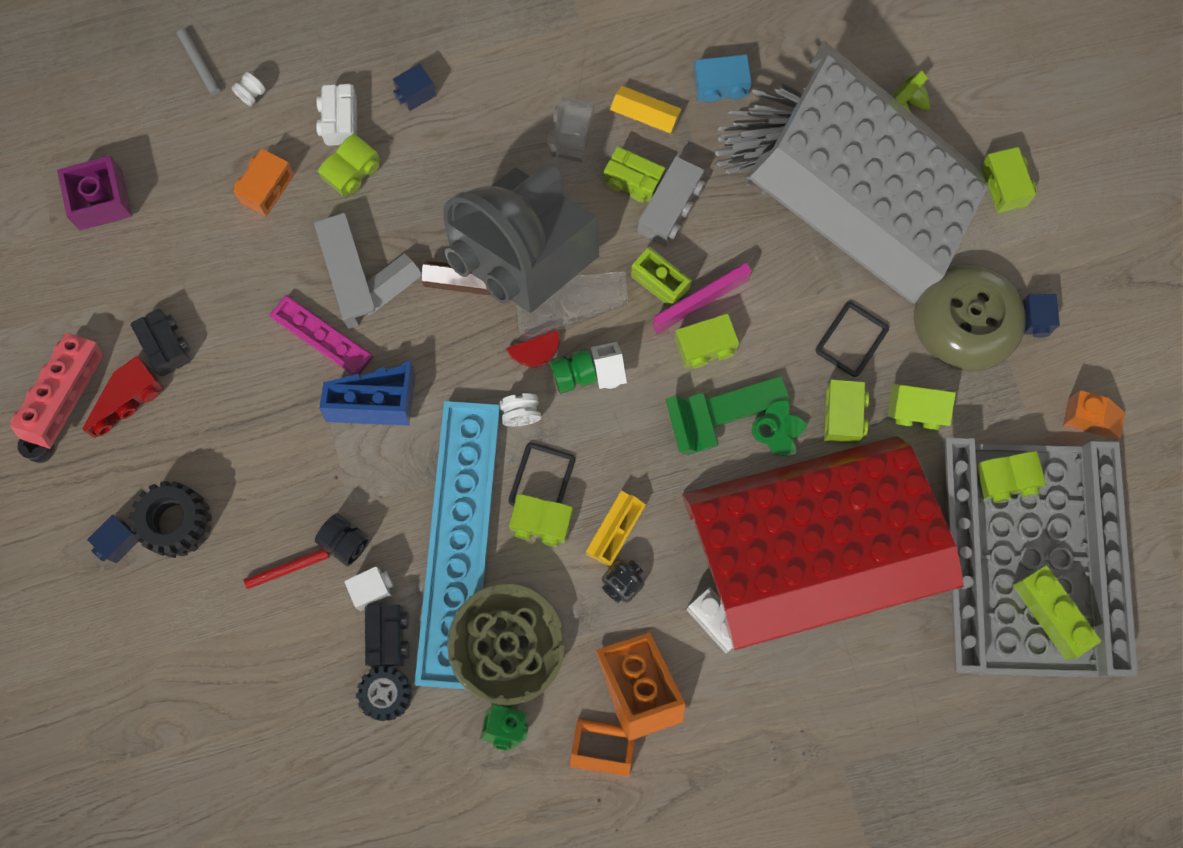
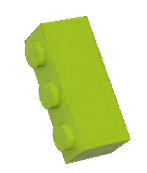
M1047 565L1033 571L1012 585L1065 660L1078 658L1102 642Z

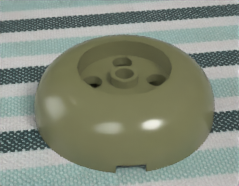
M959 265L948 268L944 277L939 282L931 285L921 294L915 304L914 323L921 343L934 358L938 357L952 365V368L958 370L982 371L1001 364L1017 349L1026 328V310L1018 290L1005 276L993 269L980 265ZM978 294L983 295L987 302H981L978 299ZM959 300L962 302V307L955 308L951 304V302L955 303ZM990 318V323L995 327H989L986 324V319ZM959 326L963 327L964 329L970 330V333L964 331Z
M499 584L486 587L470 596L459 607L452 619L447 637V653L451 668L463 687L483 701L498 705H513L529 701L544 692L554 681L560 670L565 649L560 619L549 602L530 588L516 584ZM497 618H502L505 622V627L502 630H497L494 626ZM519 636H524L526 640V647L523 649L519 648ZM500 639L505 642V649L503 651L500 648ZM480 641L485 642L488 646L485 654L478 652L477 645ZM504 659L510 662L508 672H503L502 667L499 666L500 662Z

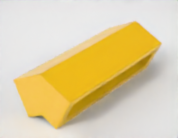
M622 85L617 91L610 108L614 112L671 134L674 132L682 111L681 108Z
M621 490L587 548L586 555L602 564L611 566L646 504L635 496Z

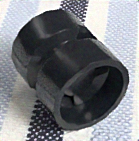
M339 513L332 515L322 525L315 537V543L327 552L334 551V557L347 567L352 565L361 556L370 541V537L359 528L351 529V522Z

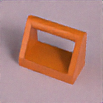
M578 718L569 766L629 777L634 740L628 741L625 763L578 755L582 731L627 739L622 726Z

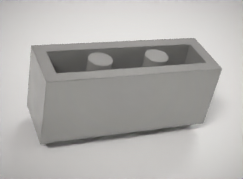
M675 156L638 221L637 233L665 247L670 238L675 240L681 229L679 222L682 217L687 218L694 204L691 202L695 195L700 196L706 182L703 181L704 169Z

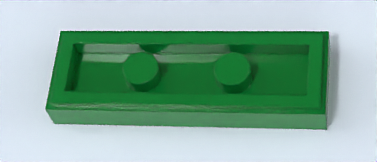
M781 376L707 399L714 428L766 412L768 406L776 401H788L789 404L791 402Z

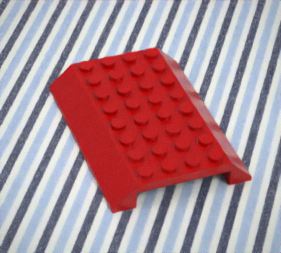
M898 436L682 494L690 521L694 520L725 612V625L734 651L958 589L964 585L957 545L912 446Z

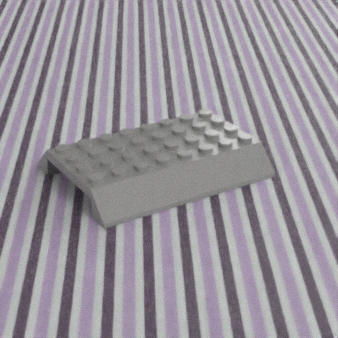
M824 41L821 43L810 64L816 70L772 150L759 156L748 178L910 303H916L928 287L939 282L944 277L988 189V185L982 171Z
M945 438L948 528L957 545L964 584L961 588L951 590L955 672L976 675L1091 678L1138 676L1119 442L1090 441L1082 447L975 444V438ZM1027 452H1038L1047 484L1039 489V494L1030 497H1022L1021 493L1011 494L1010 500L994 503L993 499L984 500L976 466L980 462ZM1045 565L1049 567L1102 641L1078 658L1069 660L1063 658L1012 586Z

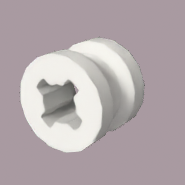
M248 72L242 75L240 83H235L232 86L233 92L249 106L255 103V98L258 95H263L266 91L259 80Z

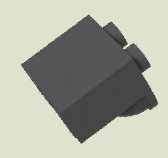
M547 163L531 176L515 167L492 186L478 187L467 192H460L445 204L444 222L449 247L445 250V257L451 268L463 277L473 274L485 283L486 288L497 301L506 304L511 300L529 313H532L599 257L597 216L563 196L561 173L551 163Z

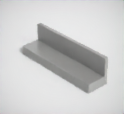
M342 213L314 222V226L342 318L348 329L359 326L356 317L374 312L375 307L347 217Z

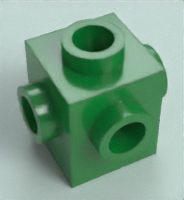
M492 704L485 712L480 741L492 743L493 747L498 750L510 751L511 748L514 749L521 741H525L529 729V724L525 723L527 713L519 711V708L514 705L498 706Z

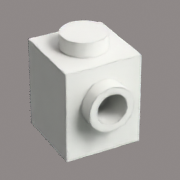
M618 342L590 347L599 389H612L627 383L622 352Z
M377 566L344 581L353 604L359 611L364 610L365 606H372L392 597L390 588L394 586L387 571L382 573Z

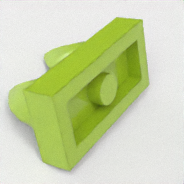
M922 70L908 76L891 96L909 111L910 108L907 101L920 109L930 110V99L923 85L928 77Z

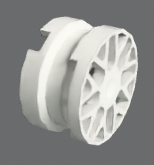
M523 393L522 396L516 397V395H511L503 398V402L500 401V409L504 411L502 415L503 425L510 427L524 426L541 420V413L537 411V405H539L538 395Z

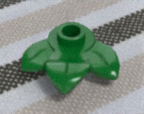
M776 401L770 404L764 416L757 418L751 428L752 435L756 441L767 444L774 454L780 456L797 454L796 446L792 439L798 437L807 428V423L804 420L788 414V401ZM762 425L769 426L770 433L768 435L761 433L760 428Z

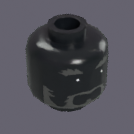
M618 560L602 576L604 584L602 590L616 603L620 601L630 602L644 587V580L640 576L643 570L632 560L628 564L625 561Z

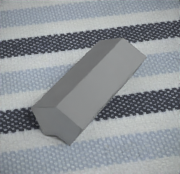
M405 253L367 281L375 311L422 276L421 271Z

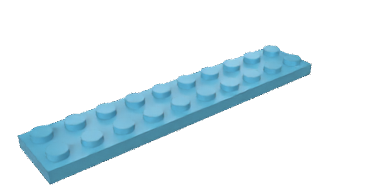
M444 401L415 686L465 689L451 668L447 653V637L452 619L459 607L470 596L484 589L500 405Z

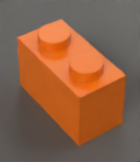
M261 148L259 153L250 160L248 169L243 177L238 178L233 193L239 203L267 217L295 174L289 162Z

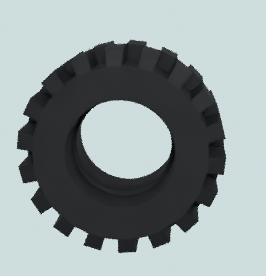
M168 481L160 482V487L153 484L149 486L150 491L148 493L142 491L139 494L141 500L139 502L134 501L132 505L136 510L135 512H130L129 519L134 521V523L130 524L131 531L136 533L134 538L142 543L143 547L159 555L176 558V554L181 557L188 555V549L193 552L198 549L196 544L198 542H205L207 538L203 535L205 532L210 533L211 526L207 524V521H212V515L207 512L210 509L209 505L203 501L204 498L186 485L175 481L172 484ZM181 505L184 513L181 525L174 532L162 535L159 528L162 514L172 506Z

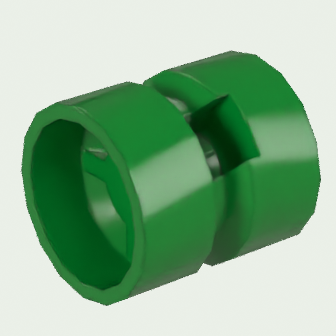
M587 348L573 352L569 359L563 355L549 360L560 394L575 390L577 384L585 387L597 383L596 372Z

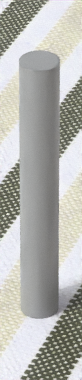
M179 30L177 35L212 96L218 95L220 89L187 30Z

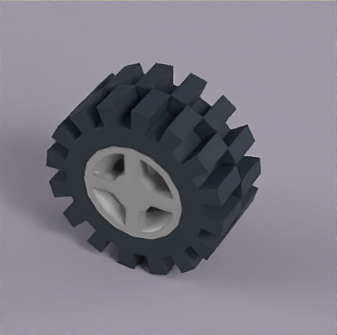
M378 666L379 668H373L369 670L367 675L364 674L361 677L363 680L357 685L359 690L356 693V699L359 700L358 706L364 711L363 713L366 716L378 721H392L396 717L402 716L405 709L409 708L410 699L412 700L413 695L411 694L412 686L408 682L409 679L401 671L392 667Z

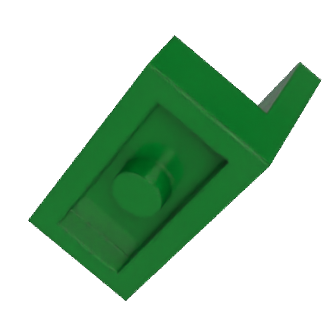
M699 393L685 399L678 396L665 399L680 453L689 456L719 445L705 394Z

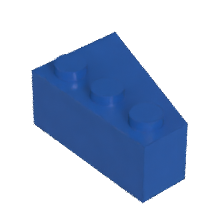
M411 361L403 362L402 366L385 369V367L376 369L377 372L362 376L355 374L323 382L320 410L325 421L409 426L415 373Z

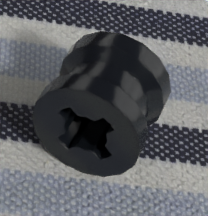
M22 439L18 441L19 453L36 463L48 461L55 451L54 443L51 449L37 444L32 446L34 443Z

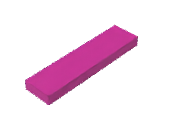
M747 263L738 266L655 315L652 327L657 334L661 333L749 281L752 270Z
M288 295L284 296L269 315L275 322L351 375H360L373 359L371 353Z

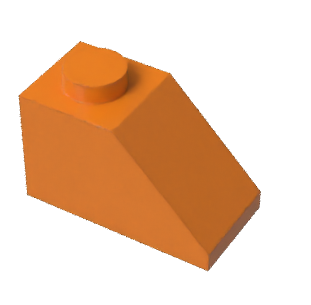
M1080 390L1068 399L1063 425L1119 440L1121 438L1125 412L1108 397Z

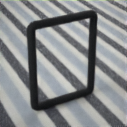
M848 302L816 347V353L849 375L857 377L861 374L888 333L889 326L854 303ZM849 308L883 328L856 371H853L822 351V348Z
M528 443L509 496V504L515 505L514 499L531 448L570 459L556 503L562 504L575 463L574 455L539 444Z

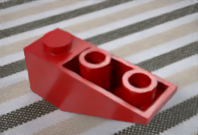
M135 356L113 372L82 429L94 438L107 434L114 424L121 419L129 418L139 406L157 398L159 392L164 387L147 364L138 356Z

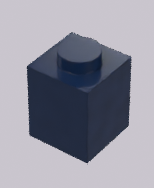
M420 63L393 78L395 85L393 94L399 104H405L409 111L436 97L434 84Z
M1029 294L1023 300L1026 310L1024 334H1033L1035 338L1050 336L1060 326L1057 294Z
M113 514L87 539L94 546L91 551L103 562L107 559L114 563H118L138 543L134 538L136 533L131 531L130 526L123 519Z

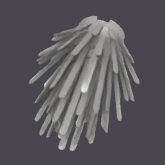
M781 83L783 89H775L777 94L783 96L781 98L759 90H752V93L757 96L793 108L796 107L802 96V93L785 83ZM760 104L754 105V108H749V111H729L728 114L731 116L780 118H769V120L738 119L733 122L732 126L719 127L717 129L719 131H748L724 134L718 137V142H724L725 146L733 147L716 150L715 155L719 157L731 154L733 157L719 160L717 165L728 166L740 163L739 165L726 168L725 172L728 174L753 169L759 156L773 149L793 111ZM750 180L746 183L745 186H750L754 184V182ZM764 190L761 191V194L767 193Z

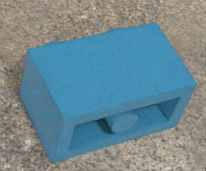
M747 55L695 60L693 78L697 102H715L718 99L725 98L736 100L749 96L751 77Z

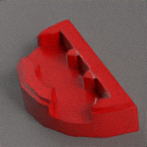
M558 330L510 346L506 350L511 359L529 368L541 367L548 363L550 359H553L560 343Z

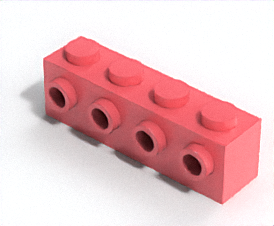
M65 333L61 341L57 342L51 358L41 368L39 378L34 386L28 390L26 399L19 411H16L12 417L10 427L19 439L51 449L104 357L96 342L69 333Z

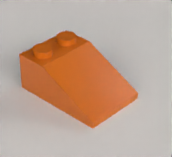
M650 632L596 650L617 717L628 741L684 722L685 702Z

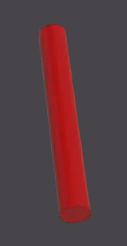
M322 548L244 579V584L247 589H251L330 558L329 553Z

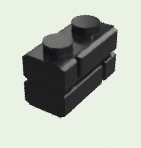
M156 309L146 314L145 317L131 322L130 325L152 368L161 377L190 363L191 360L187 353L191 349L183 336L178 337L175 330L179 326L171 314L166 315L161 309Z
M399 604L365 606V666H404V659L409 658V642L404 641V629L409 628L408 611H404L403 606Z

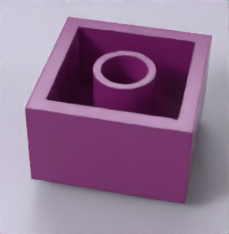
M111 156L57 170L67 218L79 231L132 217L122 169Z

